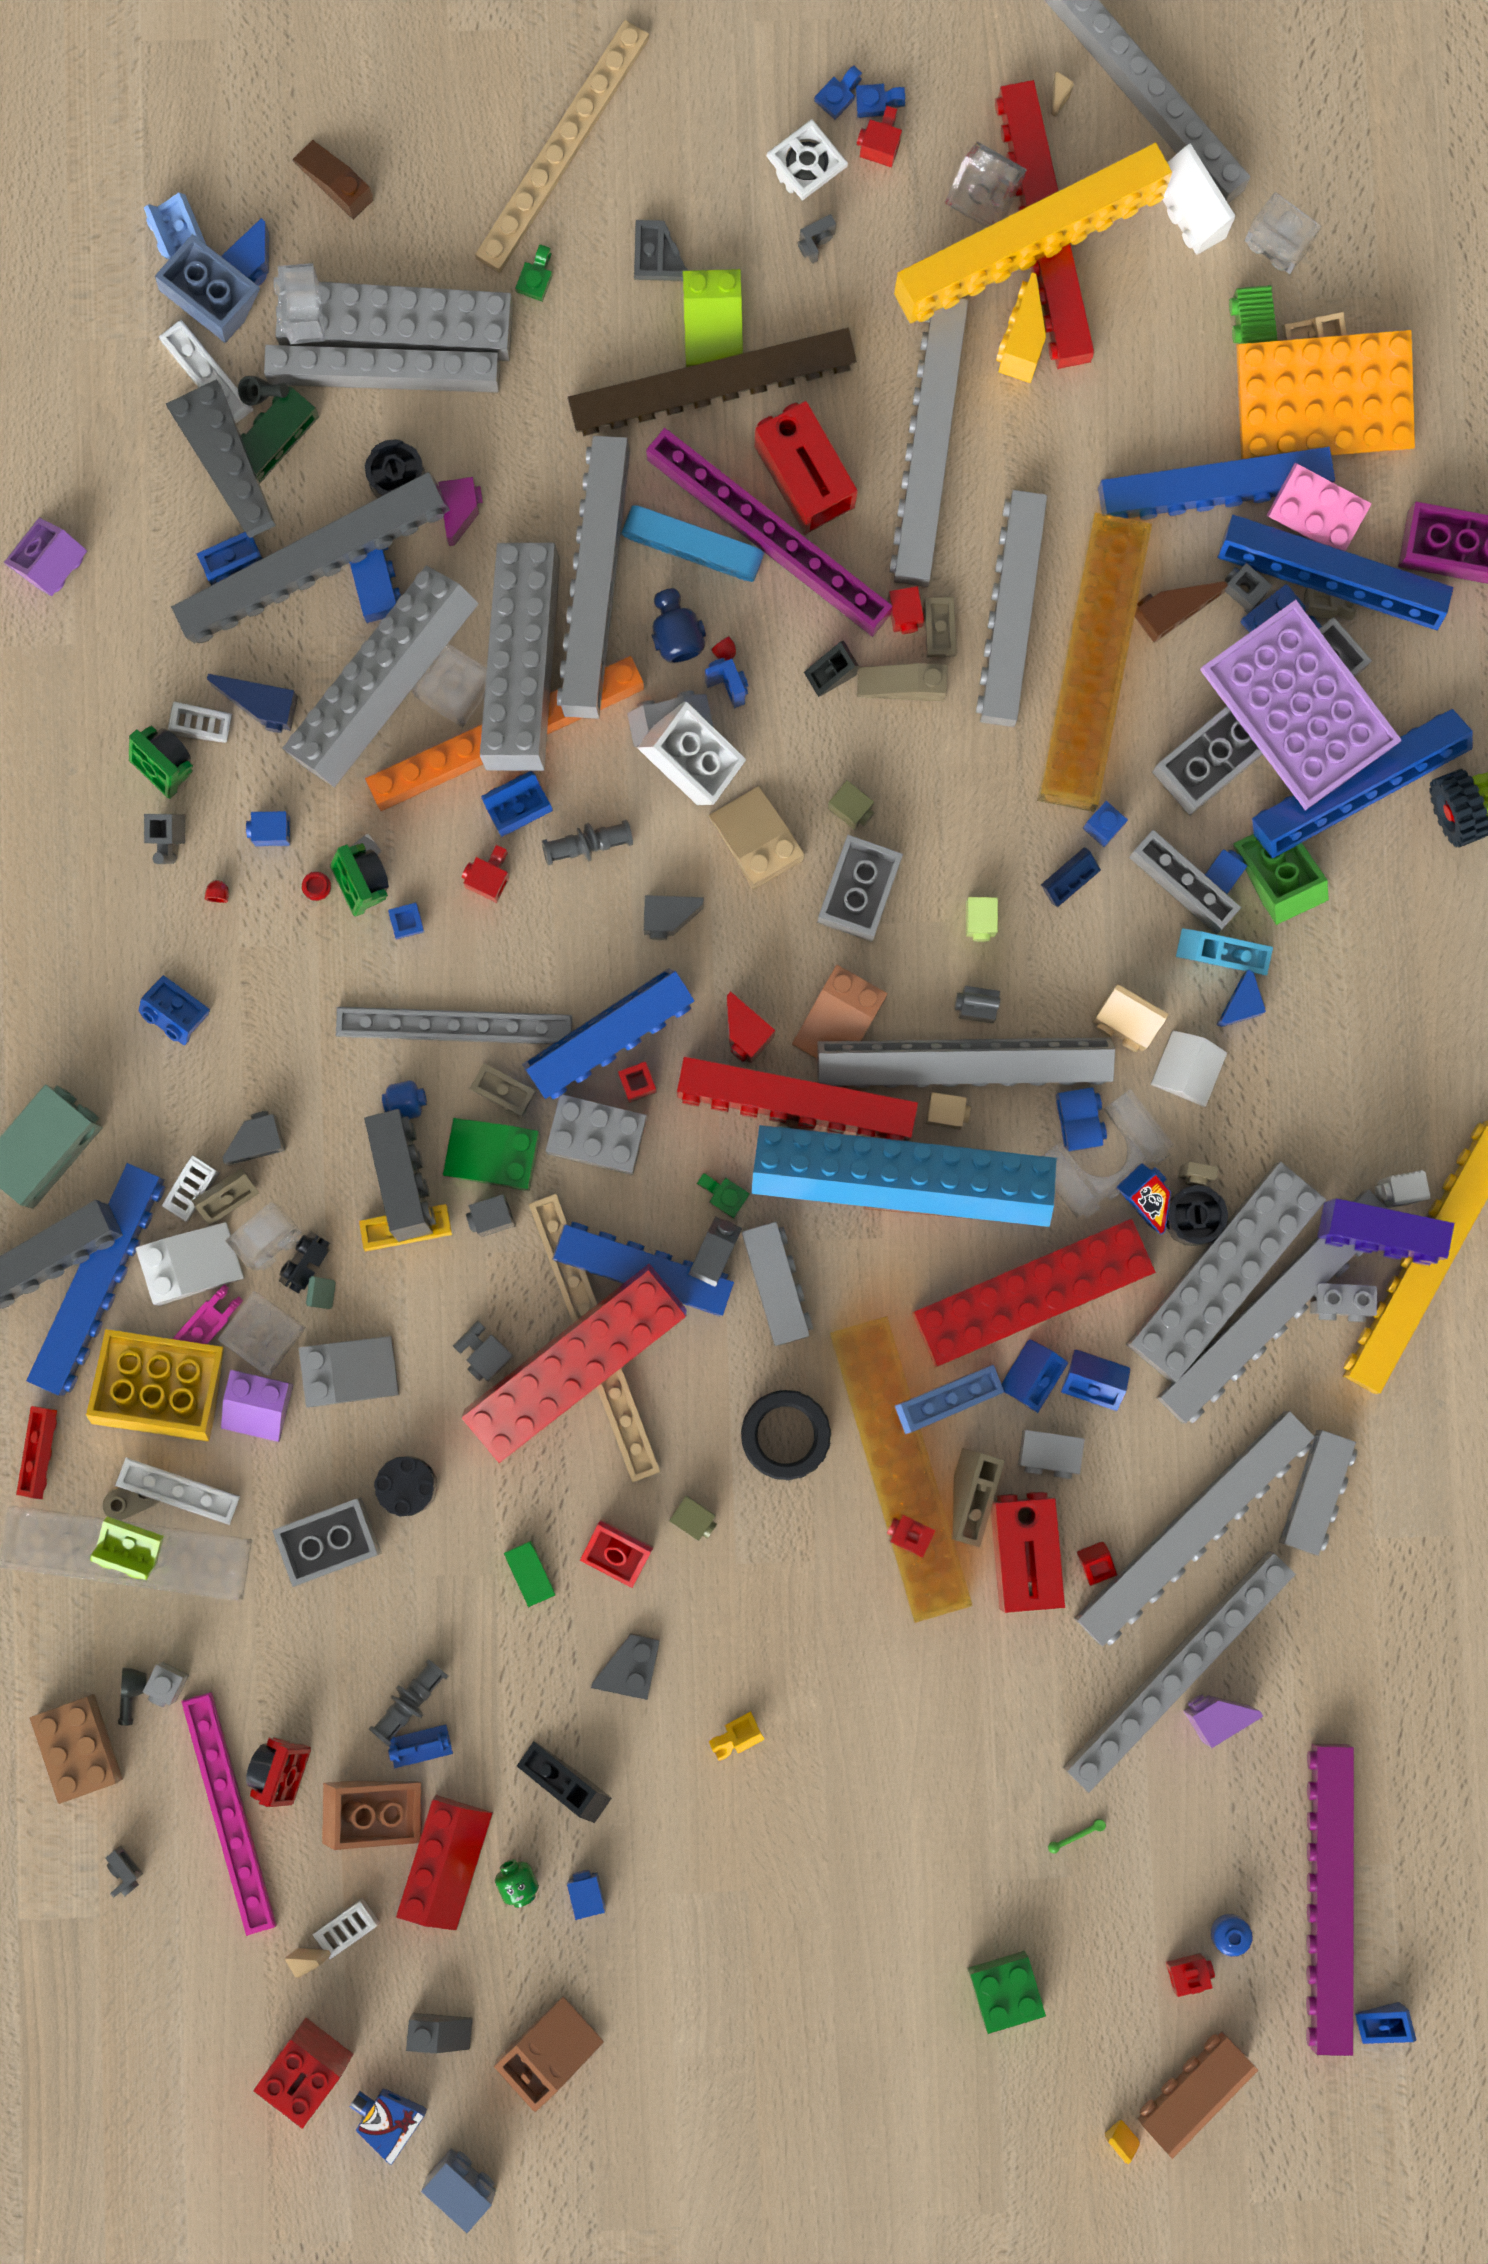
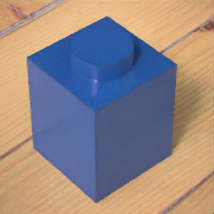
M1105 801L1086 822L1083 829L1101 846L1105 847L1124 827L1128 819L1108 801Z
M286 811L251 812V820L246 821L247 838H251L255 846H290V816Z
M1223 849L1204 875L1223 892L1228 894L1247 865L1243 863L1244 859L1232 850L1227 852Z
M583 1870L573 1873V1879L568 1880L567 1887L575 1920L605 1913L606 1906L598 1872L591 1874L590 1870Z

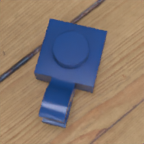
M853 65L844 75L841 82L833 77L814 97V102L836 120L855 100V95L851 91L861 82L862 78L860 76L862 72Z
M884 84L857 85V118L883 116L886 106L904 107L905 87H896L885 92Z

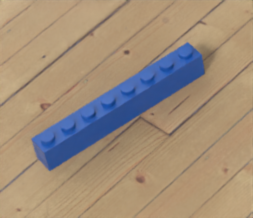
M1330 447L1101 480L1098 487L1103 522L1111 521L1112 524H1121L1134 517H1140L1141 520H1149L1162 513L1176 516L1185 513L1186 510L1196 508L1197 511L1204 512L1213 509L1214 506L1223 504L1231 508L1243 504L1244 501L1254 500V503H1264L1270 501L1272 497H1277L1295 463L1334 483L1335 474Z
M1232 515L1217 557L1240 566H1244L1247 563L1255 571L1437 631L1448 613L1454 588L1438 581H1433L1236 515Z
M1454 709L1438 714L1431 721L1418 728H1413L1407 734L1401 736L1402 741L1306 811L1294 795L1286 797L1282 802L1269 809L1262 810L1252 818L1254 836L1273 859L1472 750L1473 731Z
M126 1164L108 1203L123 1236L114 1240L115 1243L111 1247L97 1250L90 1254V1258L79 1265L29 1373L27 1382L58 1396H65L66 1392L70 1393L73 1390L78 1376L75 1375L79 1364L84 1365L89 1356L90 1349L87 1347L92 1337L96 1338L102 1328L103 1322L100 1321L104 1310L108 1311L114 1302V1288L117 1283H122L127 1274L128 1267L125 1266L129 1256L133 1257L137 1252L136 1247L140 1245L138 1236L142 1228L146 1229L151 1222L153 1213L150 1210L154 1202H159L163 1196L165 1186L162 1184L165 1179L131 1164Z

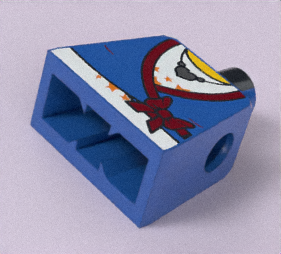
M384 2088L375 2101L359 2091L349 2106L363 2116L356 2129L357 2133L390 2165L393 2164L427 2111L424 2106Z

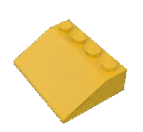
M105 1329L86 1416L91 1424L209 1442L216 1412L224 1348L221 1346Z

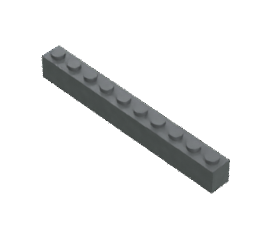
M427 472L171 606L188 640L194 644L207 642L213 637L214 633L222 629L229 630L238 625L239 620L262 613L264 607L271 603H281L290 597L289 594L294 591L312 587L317 579L337 574L341 571V567L350 561L351 563L360 562L367 557V553L375 549L382 550L389 547L393 543L392 540L402 535L409 536L418 531L419 526L427 522L434 523L444 517V513L450 511L435 478Z

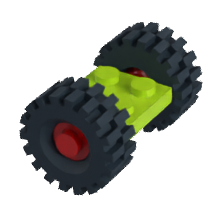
M1458 769L1435 778L1430 782L1431 788H1429V792L1432 795L1430 799L1434 805V814L1439 819L1438 823L1439 826H1442L1444 835L1448 836V841L1451 844L1453 843L1454 847L1460 848L1488 836V772L1471 777L1468 776L1466 770Z

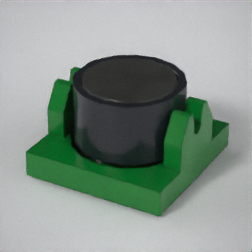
M151 725L142 732L136 729L129 735V762L167 798L171 799L177 793L178 786L193 772L191 769L193 765L190 763L191 756L188 750L172 732L165 728L157 731Z
M363 843L351 847L348 844L338 847L330 868L353 916L356 917L364 914L367 908L386 900L388 896L386 891L389 887L388 878L378 855L372 849L366 851Z

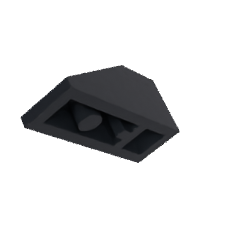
M533 1741L517 1764L520 1770L579 1818L595 1823L612 1799L593 1782L537 1742Z

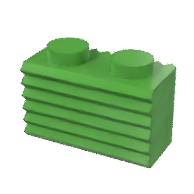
M1271 285L1237 288L1233 298L1229 299V312L1231 316L1235 315L1236 326L1232 327L1233 343L1246 344L1277 341Z

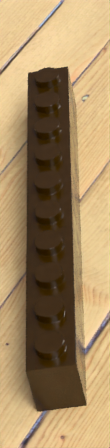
M848 327L568 396L567 400L575 432H582L584 437L600 433L599 427L610 425L612 430L628 426L627 420L638 418L639 423L656 419L655 413L666 411L667 416L684 412L683 406L694 404L695 409L712 405L711 399L722 397L723 402L740 398L739 392L750 390V394L755 395L766 392V386L777 383L778 388L794 385V379L804 376L806 381L822 378V372L833 370L834 375L851 371L850 365L855 364L857 361Z

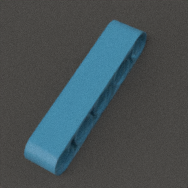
M636 505L631 506L621 532L625 538L749 582L755 581L764 556L762 550L749 544Z

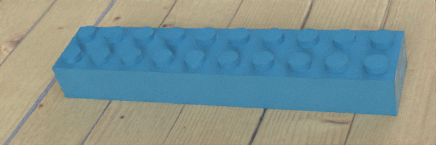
M759 1125L752 1194L1050 1227L1054 1209L1057 1158Z

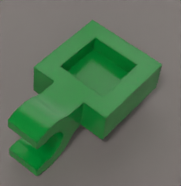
M540 244L535 255L534 264L524 263L515 287L517 293L543 302L553 276L552 271L546 270L552 255L550 253L551 248Z
M703 1173L697 1182L700 1187L713 1194L709 1203L733 1219L750 1195V1193L726 1177L720 1185Z

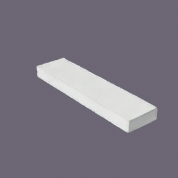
M182 320L159 336L160 341L198 387L216 379L218 380L236 423L253 411L252 406H248L240 400L237 387Z
M127 1457L124 1460L115 1485L228 1525L231 1523L240 1496Z

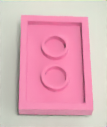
M1295 463L1266 516L1315 542L1346 551L1372 503Z

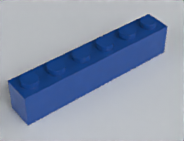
M573 1221L570 1226H563L552 1260L622 1284L646 1265L650 1264L682 1304L719 1317L723 1316L734 1284L733 1281L727 1280L728 1274L722 1272L715 1287L688 1275L694 1262L684 1260L683 1264L671 1261L672 1255L658 1250L655 1251L654 1255L643 1251L645 1246L632 1241H628L627 1245L615 1242L616 1236L602 1231L599 1232V1235L587 1232L588 1226Z

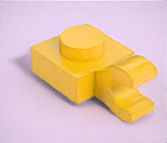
M750 1711L724 1725L727 1732L712 1738L709 1744L720 1761L727 1758L733 1748L739 1754L765 1739Z

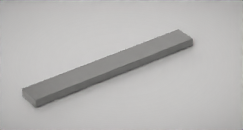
M337 1007L336 1037L554 1044L572 1032V1015Z

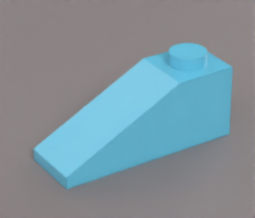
M1182 928L1176 957L1242 971L1250 970L1256 974L1267 976L1273 947Z

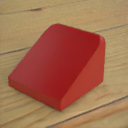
M1099 1542L1077 1552L1090 1586L1117 1576L1110 1551L1104 1542Z

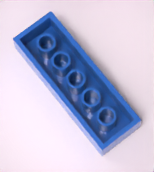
M668 968L523 1063L522 1066L545 1099L548 1097L556 1099L567 1091L565 1086L574 1080L580 1083L591 1076L592 1072L590 1070L598 1064H601L602 1067L608 1065L617 1058L615 1053L621 1049L626 1048L628 1051L641 1043L640 1037L647 1032L654 1034L667 1025L665 1020L671 1016L678 1018L691 1010L690 1004L695 1000L677 972Z

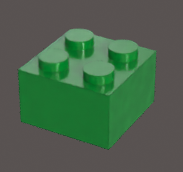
M1025 1951L967 1968L988 2034L1046 2017L1030 1960Z

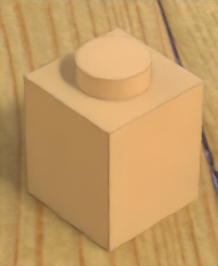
M932 1092L929 1097L925 1124L961 1129L963 1123L969 1122L971 1106L966 1105V1097Z

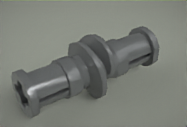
M623 820L622 824L606 828L600 827L596 830H593L592 826L586 823L584 824L583 833L580 828H577V835L571 834L565 836V838L548 842L547 839L542 840L543 853L548 866L552 865L553 861L565 858L571 859L582 854L585 855L589 862L592 860V852L604 851L610 849V847L623 844L633 845V837L627 820Z
M429 1659L426 1661L427 1666L416 1679L409 1683L406 1690L399 1685L396 1687L400 1697L392 1695L391 1698L396 1702L386 1710L387 1713L375 1727L371 1726L369 1728L387 1746L392 1744L390 1742L402 1726L404 1727L409 1722L412 1715L422 1718L423 1713L419 1706L431 1696V1692L443 1678L446 1680L449 1677Z

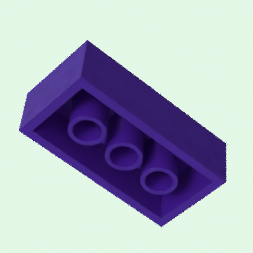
M1335 1198L1324 1202L1317 1237L1326 1239L1325 1244L1330 1246L1343 1247V1245L1352 1244L1355 1245V1251L1372 1253V1251L1378 1252L1380 1250L1384 1251V1257L1401 1259L1402 1257L1408 1258L1409 1256L1413 1257V1263L1430 1266L1431 1264H1438L1439 1260L1448 1259L1455 1223Z

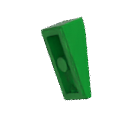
M532 1540L504 1553L528 1608L556 1595Z

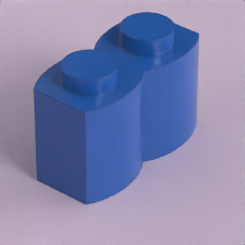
M1093 1087L1057 1093L1056 1104L1065 1152L1103 1146V1140L1107 1139V1130L1105 1123L1100 1122L1098 1117V1111L1102 1110L1100 1094L1095 1093Z

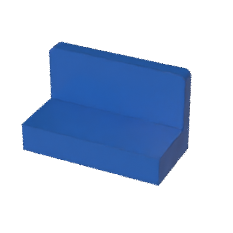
M1029 1339L1001 1384L1004 1393L1038 1413L1069 1362L1054 1351Z
M1076 1349L1072 1355L1070 1369L1062 1384L1061 1393L1118 1411L1127 1391L1130 1368Z

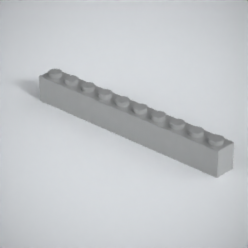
M1045 0L1176 154L1191 143L1227 203H1230L1245 191L1250 175L1099 0Z
M960 299L959 303L952 308L944 309L943 307L935 311L931 318L924 321L930 324L928 333L923 332L920 350H926L925 360H919L917 377L922 378L921 388L915 387L913 405L918 406L917 416L911 415L909 433H914L913 444L907 443L905 461H910L909 472L903 471L901 485L902 489H907L906 497L899 500L897 516L903 517L902 526L896 527L893 544L899 545L898 555H892L890 572L895 573V583L924 587L929 585L967 314V299Z
M593 436L592 447H587L586 464H589V472L583 475V490L586 491V498L580 501V517H583L582 526L577 527L576 541L577 544H580L579 553L575 552L573 558V569L577 570L576 579H571L570 596L574 598L573 606H568L567 624H570V632L564 635L563 647L564 651H567L566 661H561L560 677L564 678L563 688H558L557 705L562 707L564 717L595 719L600 717L630 458L628 438Z
M1111 1037L817 1041L818 1083L837 1087L854 1085L857 1088H867L871 1085H883L888 1088H895L900 1085L927 1087L929 1084L955 1087L958 1084L986 1086L988 1083H1000L1004 1086L1030 1083L1041 1086L1046 1083L1056 1082L1062 1085H1073L1076 1082L1101 1085L1105 1082H1113L1115 1047Z
M1370 1190L1363 1191L1353 1201L1388 1209ZM1317 1237L1196 1358L1177 1382L1171 1383L1157 1399L1181 1423H1187L1188 1421L1194 1423L1205 1412L1202 1407L1209 1400L1215 1402L1226 1391L1223 1386L1230 1379L1233 1382L1236 1381L1246 1371L1244 1365L1251 1358L1254 1361L1257 1360L1267 1350L1264 1345L1272 1337L1275 1340L1278 1339L1288 1329L1285 1324L1292 1317L1295 1319L1299 1318L1309 1308L1306 1303L1313 1296L1317 1297V1284L1327 1283L1334 1275L1337 1278L1340 1277L1350 1267L1347 1262L1354 1255L1359 1257L1364 1252L1355 1251V1245L1352 1244L1343 1245V1247L1330 1246L1325 1244L1326 1239Z
M1284 1411L1074 1619L1102 1647L1106 1643L1109 1646L1113 1644L1122 1634L1119 1630L1127 1622L1130 1625L1133 1624L1143 1614L1141 1608L1148 1601L1151 1603L1157 1601L1165 1592L1162 1588L1170 1580L1173 1583L1177 1581L1186 1571L1183 1567L1191 1559L1194 1562L1197 1561L1207 1551L1204 1546L1212 1538L1217 1541L1228 1530L1225 1526L1233 1518L1236 1520L1241 1518L1249 1509L1247 1504L1254 1497L1257 1499L1261 1498L1270 1489L1268 1483L1275 1476L1279 1479L1291 1468L1289 1462L1296 1456L1301 1458L1312 1448L1310 1442L1315 1436L1290 1411Z
M1267 1552L1063 1768L1089 1793L1296 1574L1275 1553Z

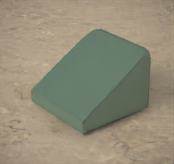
M311 1276L309 1278L306 1299L307 1306L332 1309L336 1282L331 1279Z

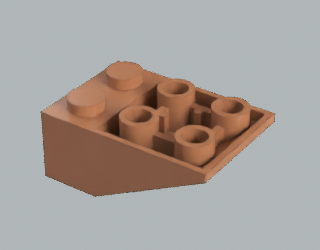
M563 1996L496 2059L494 2068L527 2105L536 2112L558 2092L604 2041Z

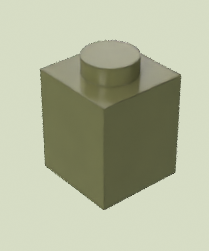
M846 780L828 803V809L854 830L859 824L865 826L875 813L871 810L874 801L848 780Z
M687 1495L669 1520L698 1541L702 1536L708 1539L717 1525L713 1521L716 1515Z

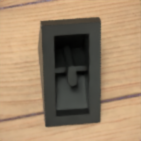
M840 641L804 671V674L819 697L855 677L859 665L846 643Z

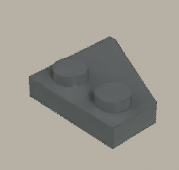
M636 220L634 280L683 281V271H688L680 257V252L670 236V231L665 221Z
M630 1634L592 1682L591 1688L648 1700L660 1640Z

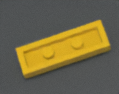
M447 1204L432 1206L436 1218V1224L432 1225L433 1234L398 1242L389 1231L386 1216L360 1220L359 1225L364 1251L452 1235Z

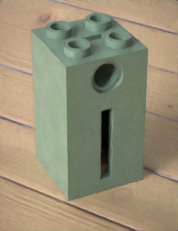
M45 1084L0 1137V1189L19 1205L31 1209L38 1205L102 1129L96 1123L99 1117L81 1104L76 1106L74 1103L77 1099L58 1085L52 1088Z

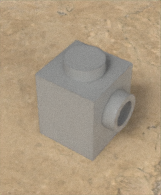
M164 1662L156 1664L143 1693L149 1695L148 1700L158 1706L164 1707L165 1704L170 1706L177 1701L189 1674Z

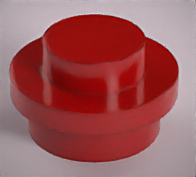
M322 872L307 874L302 881L304 895L312 901L325 899L331 892L330 879Z

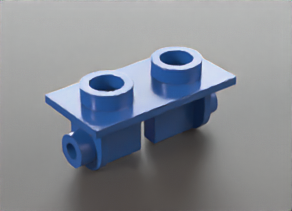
M447 1724L393 1737L390 1741L392 1743L389 1746L390 1749H388L394 1769L453 1754Z

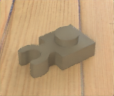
M1307 588L1305 591L1304 601L1307 615L1332 619L1333 617L1335 618V615H1338L1345 620H1353L1356 609L1352 608L1354 603L1311 588Z

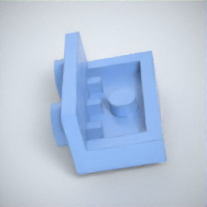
M179 192L158 207L150 204L144 207L147 215V224L154 232L158 241L157 248L166 259H170L192 234L206 244L185 194Z

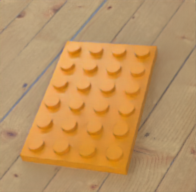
M1411 330L1236 344L1241 460L1330 447L1331 455L1415 449Z

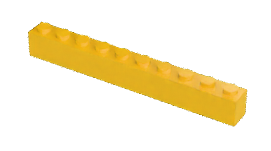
M1488 1120L1482 1124L1479 1122L1470 1135L1473 1141L1469 1149L1464 1148L1456 1161L1459 1167L1454 1175L1452 1173L1449 1174L1442 1186V1189L1445 1190L1440 1200L1436 1199L1428 1211V1214L1431 1215L1430 1218L1455 1223L1448 1259L1439 1260L1438 1264L1428 1266L1413 1263V1257L1402 1258L1400 1265L1403 1268L1398 1277L1394 1275L1388 1283L1386 1291L1389 1293L1384 1303L1380 1301L1377 1304V1316H1372L1375 1319L1370 1328L1365 1327L1357 1342L1360 1343L1358 1350L1355 1354L1351 1353L1344 1363L1343 1368L1346 1371L1343 1377L1373 1394H1380L1488 1199Z

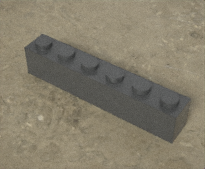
M94 1200L1 1255L0 1309L11 1306L15 1302L14 1299L19 1296L39 1289L40 1284L46 1280L60 1277L68 1267L87 1261L90 1258L89 1255L97 1250L111 1247L115 1243L114 1240L123 1236L110 1206L99 1200Z

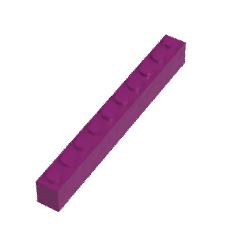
M665 427L646 449L648 462L873 637L889 618L892 611L890 603Z
M1312 1744V1751L1307 1753L1308 1769H1312V1782L1308 1781L1307 1797L1308 1800H1312V1812L1307 1813V1828L1312 1831V1843L1307 1844V1859L1312 1861L1311 1873L1307 1874V1890L1311 1892V1904H1307V1921L1311 1923V1935H1307L1306 1943L1307 1952L1311 1953V1965L1307 1966L1306 1976L1307 1983L1311 1984V1996H1307L1306 2008L1307 2014L1311 2015V2027H1307L1306 2040L1307 2045L1311 2046L1312 2051L1316 2055L1353 2056L1354 1747L1348 1744Z

